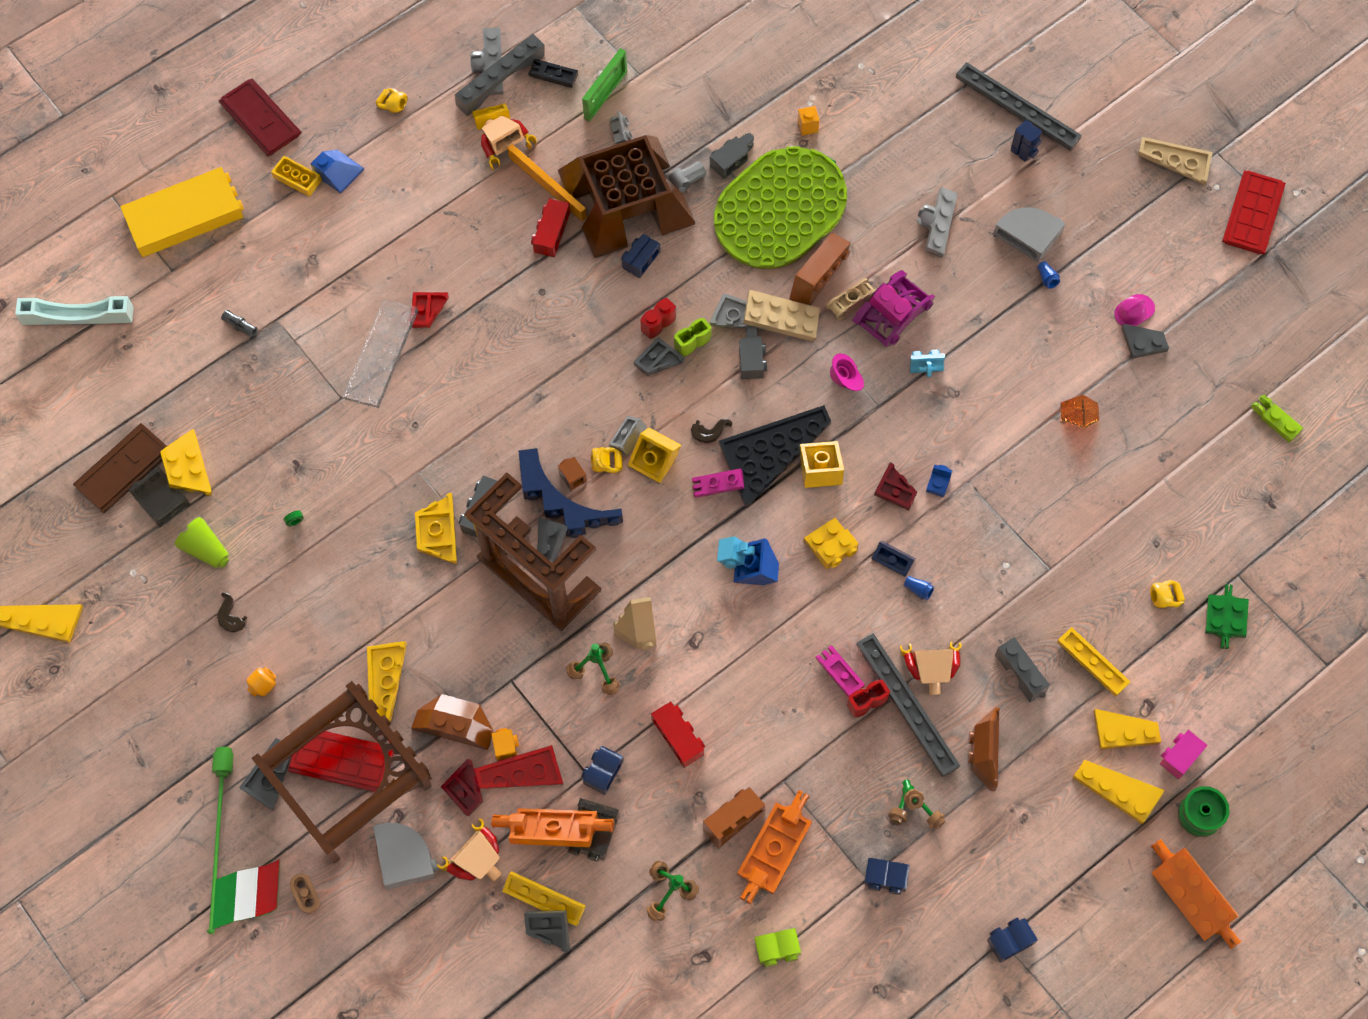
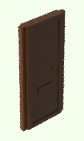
M140 423L74 482L73 485L101 512L105 513L162 461L160 451L167 446Z

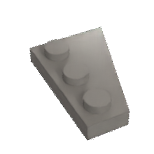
M723 293L709 325L746 329L747 326H750L743 324L747 301Z

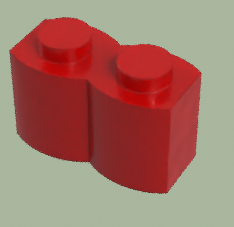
M668 298L660 300L654 309L647 311L640 320L641 331L649 339L658 336L664 327L671 325L675 321L676 305Z
M876 680L870 683L866 689L853 692L848 698L847 707L853 717L863 716L871 708L883 705L888 700L890 690L883 680Z

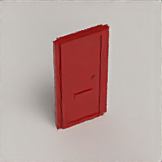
M1244 170L1222 242L1264 255L1286 183L1282 180Z
M325 731L292 756L288 772L375 792L384 775L385 759L378 743ZM394 750L388 752L390 757H393L394 753L392 751Z

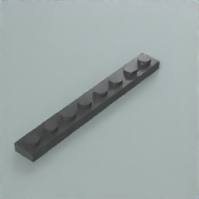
M966 62L956 73L955 78L1021 120H1028L1033 124V127L1036 126L1043 134L1071 151L1081 139V134Z
M874 633L857 642L858 649L877 678L883 680L890 690V698L942 778L958 769L960 764Z

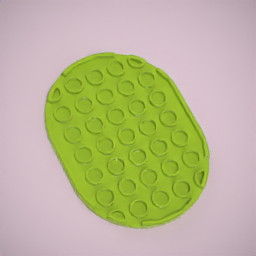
M787 146L786 148L774 149L763 154L737 176L718 198L714 212V227L721 246L735 260L754 268L774 269L796 262L830 233L841 220L847 203V187L844 176L829 157L814 149Z

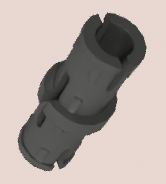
M225 310L221 316L223 321L232 325L235 330L247 334L249 337H254L258 331V328L246 322L245 318L238 317L229 310Z

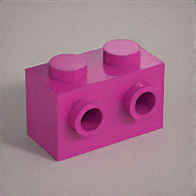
M885 283L869 300V303L895 326L912 309L907 299L901 298L896 294V290L892 286H887Z
M1187 730L1184 735L1180 732L1173 740L1175 746L1172 749L1168 747L1161 755L1163 760L1160 762V765L1178 780L1208 746L1190 730Z

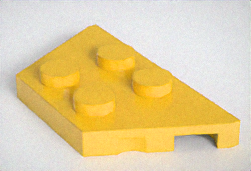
M192 429L160 451L169 488L184 489L193 493L194 491H199L210 496L212 495L195 430Z
M448 493L446 494L447 497L442 500L434 501L427 508H422L415 512L417 550L458 564L453 495Z

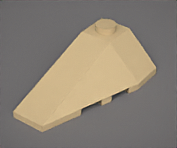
M651 597L630 600L624 608V615H619V621L613 624L614 634L636 649H652L657 644Z

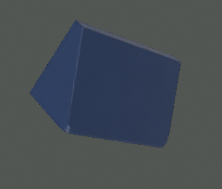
M880 541L871 559L906 577L916 558L884 541Z

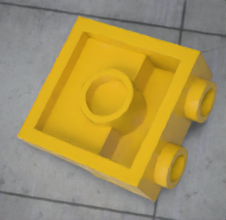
M833 518L804 537V542L826 570L830 567H837L842 562V559L847 556L851 557L858 551L859 543L848 529L845 530L836 518Z

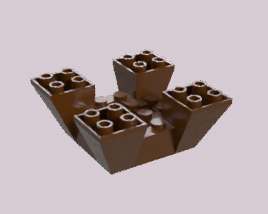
M644 135L577 157L558 170L565 190L575 199L590 194L595 204L582 226L583 233L594 258L628 247L623 220L650 211L654 216L661 235L695 225V220L683 194L665 178L662 172L663 169L669 168L670 164L657 137Z

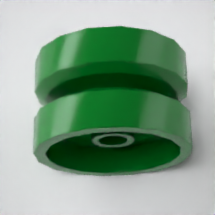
M1200 786L1193 789L1181 801L1178 808V819L1182 827L1188 833L1197 837L1213 835L1227 822L1230 814L1229 803L1226 797L1219 790L1209 786Z

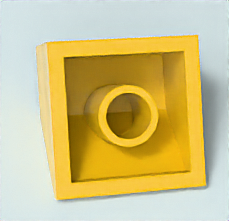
M648 428L640 433L627 466L661 483L675 462L681 445Z
M838 441L800 444L801 473L805 488L842 485L844 467Z

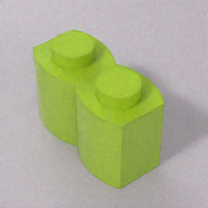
M705 318L695 320L689 327L679 330L674 335V348L683 356L691 354L696 347H701L710 341L712 327Z
M795 928L754 937L760 965L765 964V967L777 965L779 960L793 962L798 960V956H801Z

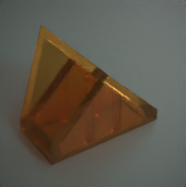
M1080 395L1060 403L1061 421H1067L1082 428H1087L1093 423L1099 422L1098 403L1085 395Z

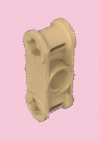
M864 278L847 291L831 299L827 303L826 308L835 314L837 321H841L847 315L860 308L866 301L869 302L874 296L873 293L876 289L869 284L867 278Z

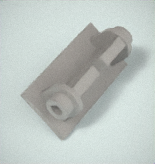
M617 111L618 117L613 116L610 120L612 132L615 134L613 135L615 145L633 139L628 129L630 125L629 120L619 111Z

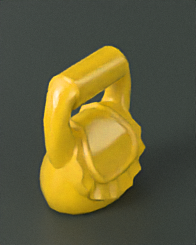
M388 88L382 91L375 102L376 106L380 109L388 110L394 114L404 109L408 98L404 92Z
M613 447L592 449V470L594 472L605 471L607 473L620 472L622 469V452ZM612 452L614 453L615 469L610 467L609 453Z
M1169 580L1163 583H1154L1150 587V596L1157 608L1179 607L1184 604L1185 598L1180 583ZM1170 585L1173 587L1177 602H1174Z

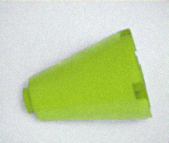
M201 517L186 526L188 529L184 533L181 532L174 543L178 549L216 569L225 567L229 562V553Z

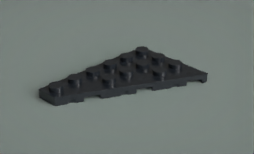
M825 405L719 440V446L729 470L741 468L743 471L745 489H740L738 492L745 507L749 506L800 455V444L812 443L831 424V419Z

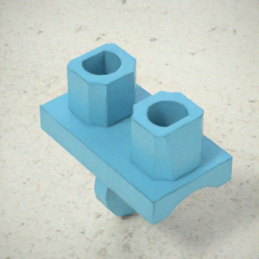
M931 350L929 355H922L920 351H913L910 359V373L926 372V376L931 377L932 372L944 371L945 355L940 354L939 350Z

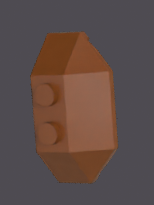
M443 694L417 710L411 727L415 731L488 750L492 738L491 733L494 732L480 704Z
M994 708L974 726L972 732L969 731L968 738L969 744H972V751L968 752V763H971V770L990 791H995L998 787L1000 708Z

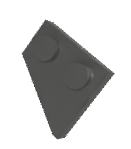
M1128 324L1122 325V331L1132 359L1168 352L1169 346L1164 332Z

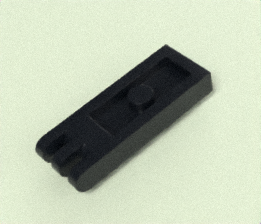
M534 59L531 70L528 73L530 77L573 88L578 76V70Z

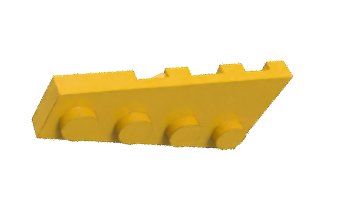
M81 604L0 606V627L70 643L83 606Z
M405 641L367 646L369 700L372 699L379 709L376 710L380 716L385 715L390 722L393 716L407 647Z
M1087 760L1083 761L1073 776L1075 780L1141 824L1145 822L1165 791Z

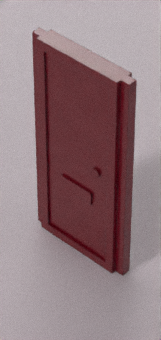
M253 78L248 79L218 100L221 106L267 156L273 155L302 134L300 129Z

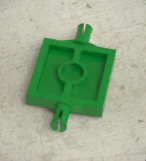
M1229 584L1225 585L1224 595L1209 594L1207 598L1205 633L1221 637V649H1224V646L1225 649H1229V638H1246L1249 599L1232 596L1233 585L1231 584L1230 586Z

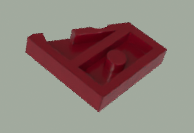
M890 462L874 495L909 511L917 496V491L912 485L908 484L907 479L900 475L894 468L895 465Z
M467 759L444 782L441 788L466 816H470L483 803V798L473 763L470 759Z

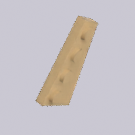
M1142 137L1138 156L1206 185L1213 152Z

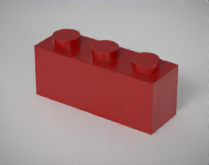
M549 198L547 205L544 204L542 219L538 220L536 235L533 234L531 239L534 253L555 258L571 213L570 203Z
M670 701L651 713V720L685 768L704 756L703 748H705V745L700 737L696 738L693 734L694 729L690 722L684 721L682 718L683 713L679 706H674Z

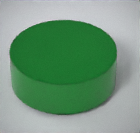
M300 510L287 514L283 520L286 526L291 527L302 522L304 516Z

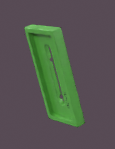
M620 48L583 96L584 119L587 121H591L627 73L625 50Z

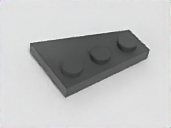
M275 738L266 752L279 743L280 740ZM291 757L273 770V773L281 783H283ZM255 765L239 788L273 811L279 793L258 766Z

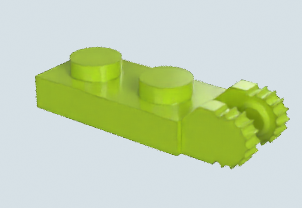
M1266 395L1259 397V401L1263 406L1257 402L1251 405L1252 410L1289 443L1303 430L1300 424L1275 403L1273 404L1272 400Z

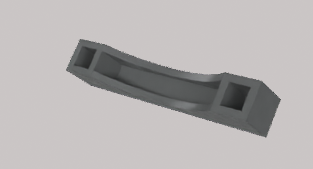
M532 33L455 94L456 106L468 117L483 104L490 93L506 78L520 69L532 66L534 59L540 60L545 56V44Z

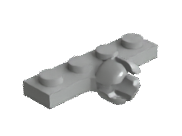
M483 28L484 48L481 51H472L470 54L472 72L483 73L502 58L500 28ZM503 82L490 95L503 94Z
M941 187L938 190L935 207L925 204L920 209L917 223L929 229L925 251L940 257L944 254L958 193Z

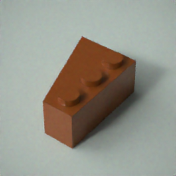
M750 787L746 790L741 789L735 794V798L724 803L717 811L703 820V832L718 849L765 810V804Z

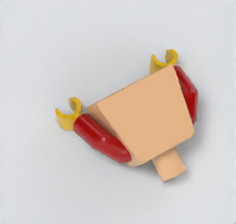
M500 116L494 121L492 119L487 120L482 128L484 134L481 136V147L486 157L490 159L489 164L492 170H494L493 163H498L499 167L501 166L499 159L494 157V154L496 156L507 150V147L511 144L515 145L522 141L524 137L526 139V147L529 149L532 148L529 141H532L535 145L537 142L534 135L528 134L529 131L521 121L508 119L504 116Z
M950 642L948 649L913 651V654L911 644H908L909 650L906 651L903 650L901 645L900 653L904 657L906 667L914 679L919 680L920 683L929 684V695L941 694L940 683L950 682V679L955 676L960 667V649L962 644L958 643L957 648H954L952 642Z
M478 819L481 826L475 827L472 824L475 832L473 836L450 861L444 856L441 857L446 861V864L444 866L437 864V867L458 879L469 881L481 880L486 874L494 882L502 873L494 866L500 859L498 856L499 846L497 838L485 827L484 821Z

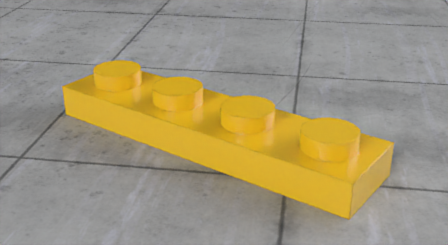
M1072 627L1058 639L1057 643L1115 697L1129 685L1130 681Z
M513 871L509 873L502 892L542 911L567 910V921L575 926L579 924L586 907L582 903Z

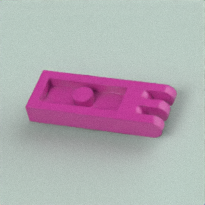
M741 468L692 478V483H700L693 485V490H701L694 492L695 498L745 489Z
M831 645L828 647V650L832 655L824 650L821 653L825 660L820 655H817L815 658L849 698L853 692L864 688L865 684Z

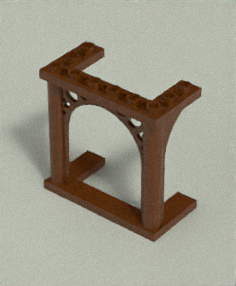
M505 473L465 513V517L474 525L481 552L477 555V559L562 632L601 592V587L588 576L568 595L566 594L564 583L596 551V547L580 535L553 563L524 539L531 531V528L516 516L507 525L496 515L522 488V485L510 474ZM509 554L547 587V591L507 558L506 555Z
M353 681L346 685L347 690L266 753L262 756L257 753L251 758L333 863L340 859L334 849L398 798L418 787H422L426 791L432 786L430 782L432 778L428 768L423 762L418 763L414 757L417 755L410 746L406 748L403 745L402 741L404 739L397 730L393 732L390 729L391 723L387 717L378 714L376 710L379 708L372 699L368 700V696L360 684L355 685ZM355 708H359L362 712L358 722L351 720V712ZM346 712V720L340 721L339 718L344 717L343 713ZM366 714L368 715V722H371V725L368 727L363 724ZM341 726L359 728L369 733L378 742L383 751L385 771L382 781L377 790L367 800L324 834H321L273 773V770L318 735L329 729ZM383 735L384 738L382 740H379L378 736ZM390 750H394V751H392V752H393L395 755H400V756L390 757V756L388 755V752H389ZM394 761H400L404 763L405 767L402 771L396 772L390 769V764ZM388 776L398 777L396 780L393 778L390 783L388 782Z

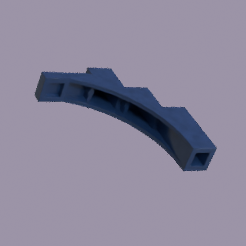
M537 448L518 450L524 499L537 500L543 497L545 518L557 519L560 516H564L565 525L568 526L567 537L578 538L580 535H586L585 527L598 528L601 525L616 526L619 523H623L622 508L604 511L591 509L579 505L562 495L546 477L539 461Z

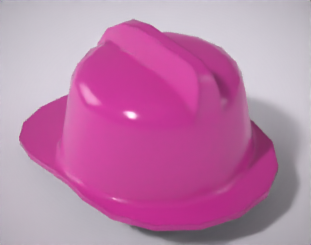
M1132 295L1116 307L1114 312L1115 319L1121 326L1123 324L1137 326L1154 314L1155 304L1146 295Z
M836 354L832 359V366L830 368L831 379L839 386L846 387L852 391L862 390L864 380L855 362L846 354Z

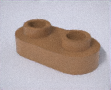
M303 873L294 875L290 880V888L299 908L306 914L316 912L320 907V899L311 879ZM304 882L305 886L301 889L298 888L299 883ZM309 900H312L313 905L307 907V902Z

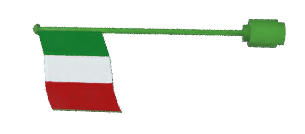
M217 747L213 753L212 773L216 774V777H219L220 780L208 934H213L215 929L232 922L260 917L277 909L280 859L265 866L237 871L217 879L224 778L228 777V774L233 773L234 753H232V748Z

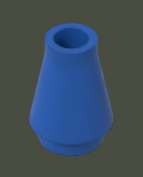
M1046 261L1041 262L1037 266L1044 286L1051 289L1060 283V275Z
M908 576L904 582V586L921 600H928L934 591V586L928 581Z

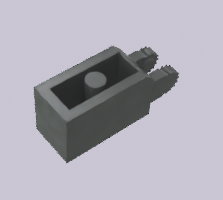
M747 133L740 138L735 136L733 139L727 140L720 149L714 150L711 153L710 167L723 179L732 174L748 161V152L754 146L753 134Z
M747 326L746 338H742L739 341L741 379L763 378L764 371H767V360H763V355H766V346L762 344L761 337H757L756 327Z

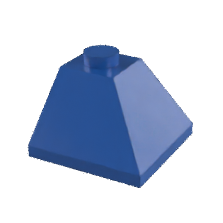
M339 150L322 151L310 163L312 170L321 175L322 181L340 194L364 170L361 165Z
M763 538L749 542L748 547H755L754 554L745 555L744 565L736 566L733 582L753 585H767L778 582L779 562L768 540Z

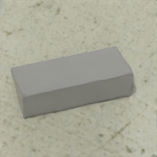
M627 416L608 446L616 448L622 454L629 456L637 443L640 433L645 431L647 426L640 418Z

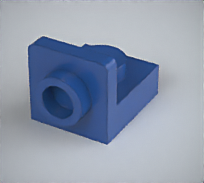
M934 465L926 492L944 497L953 470L945 465Z

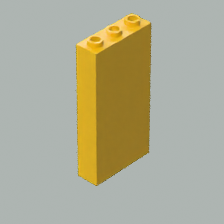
M219 167L120 206L142 258L244 218L241 212L244 210L241 200L237 201L235 198L238 194L234 186L230 187L229 183L232 180L228 172L224 173L222 167Z

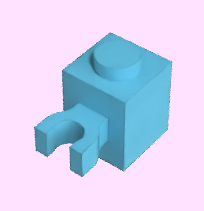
M735 536L719 539L717 561L726 568H736V566L744 565L745 555L754 554L755 547H748L747 542H743Z

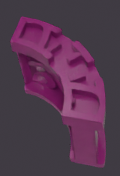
M903 270L893 274L889 282L886 283L887 286L890 285L897 291V295L907 299L910 302V306L914 307L897 326L891 323L884 315H880V312L867 301L852 319L855 324L864 328L883 343L885 347L895 345L899 341V335L919 314L928 311L934 304L932 301L935 296L933 294L929 296L907 279V273ZM882 283V284L874 291L873 294H875V293L884 285V283ZM866 320L877 323L875 329ZM881 323H885L884 333L887 328H892V332L887 338L878 332Z

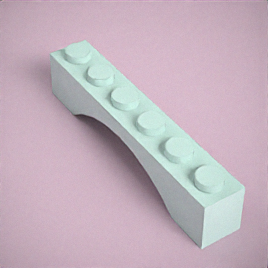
M128 296L108 297L104 300L88 304H61L38 298H17L15 315L22 325L132 323L134 306Z

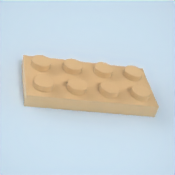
M749 290L743 324L814 342L820 308Z

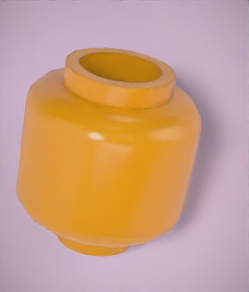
M267 667L255 669L246 680L249 686L247 690L255 697L257 695L267 696L276 686V675Z

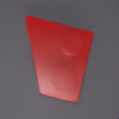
M413 292L411 328H430L449 299L448 292Z

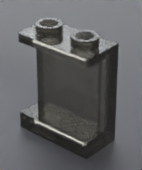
M160 467L151 470L146 477L135 482L129 489L134 499L159 528L163 527L191 505L185 495L178 489L169 488L167 477Z
M580 798L577 805L579 811H597L598 819H614L613 832L596 831L593 834L590 847L565 846V849H568L567 852L579 856L580 853L587 855V858L592 861L599 862V859L604 861L620 815L619 810Z

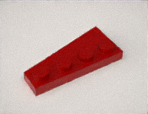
M552 745L474 769L480 789L564 785Z

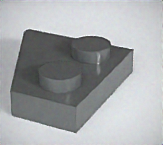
M657 337L634 361V366L649 376L683 363L685 357Z
M539 517L538 551L549 561L554 562L559 554L568 526Z
M567 910L526 911L524 913L527 935L539 938L548 945L553 944L562 948L561 951L569 952Z

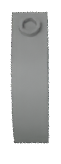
M1019 208L1005 214L995 226L994 235L1036 262H1039L1063 233L1065 223L1060 218L1037 208Z
M383 823L373 826L383 882L387 890L436 878L435 872L438 871L436 859L432 860L428 846L415 830L399 823Z

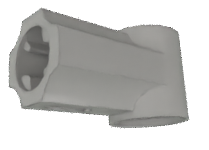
M696 162L683 170L679 168L672 171L668 179L680 192H684L691 186V183L706 176V171L701 162Z

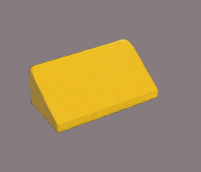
M506 103L472 112L477 130L482 129L485 126V122L489 119L494 121L500 116L510 119Z

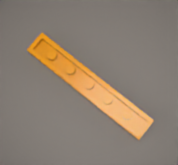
M512 144L507 147L508 156L513 162L557 200L570 203V211L581 221L587 218L586 208L517 147Z

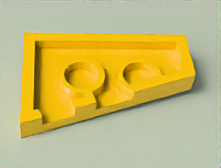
M1094 709L1093 711L1100 749L1156 745L1161 743L1158 722Z

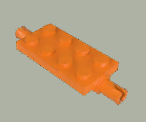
M798 790L793 802L787 807L777 802L775 803L737 872L738 876L748 881L746 888L740 896L741 900L745 901L747 898L746 903L752 904L759 889H764L774 895L812 824V821L805 818L801 812L809 799L808 794L805 793L803 795V792Z
M518 808L516 813H511V815L493 814L492 817L494 818L491 819V826L493 828L502 827L510 829V844L590 847L593 834L596 831L613 832L614 819H598L597 811Z
M1162 839L1153 844L1151 848L1162 860V865L1152 871V875L1201 938L1206 941L1215 933L1217 935L1220 934L1230 949L1241 943L1242 941L1229 927L1230 922L1239 915L1188 850L1184 847L1176 854H1172Z

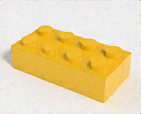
M283 156L271 171L274 179L308 197L312 195L322 182L320 174L286 156Z

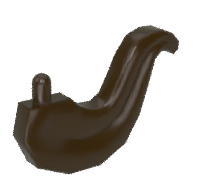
M720 419L712 429H707L703 425H699L700 421L697 420L696 424L692 425L691 433L693 438L699 442H714L720 437L726 425L732 426V422L729 419Z
M222 593L221 596L225 597V600L217 615L219 625L226 631L238 632L245 626L244 621L247 619V616H244L242 619L238 616H231L230 611L233 605V598L229 593Z

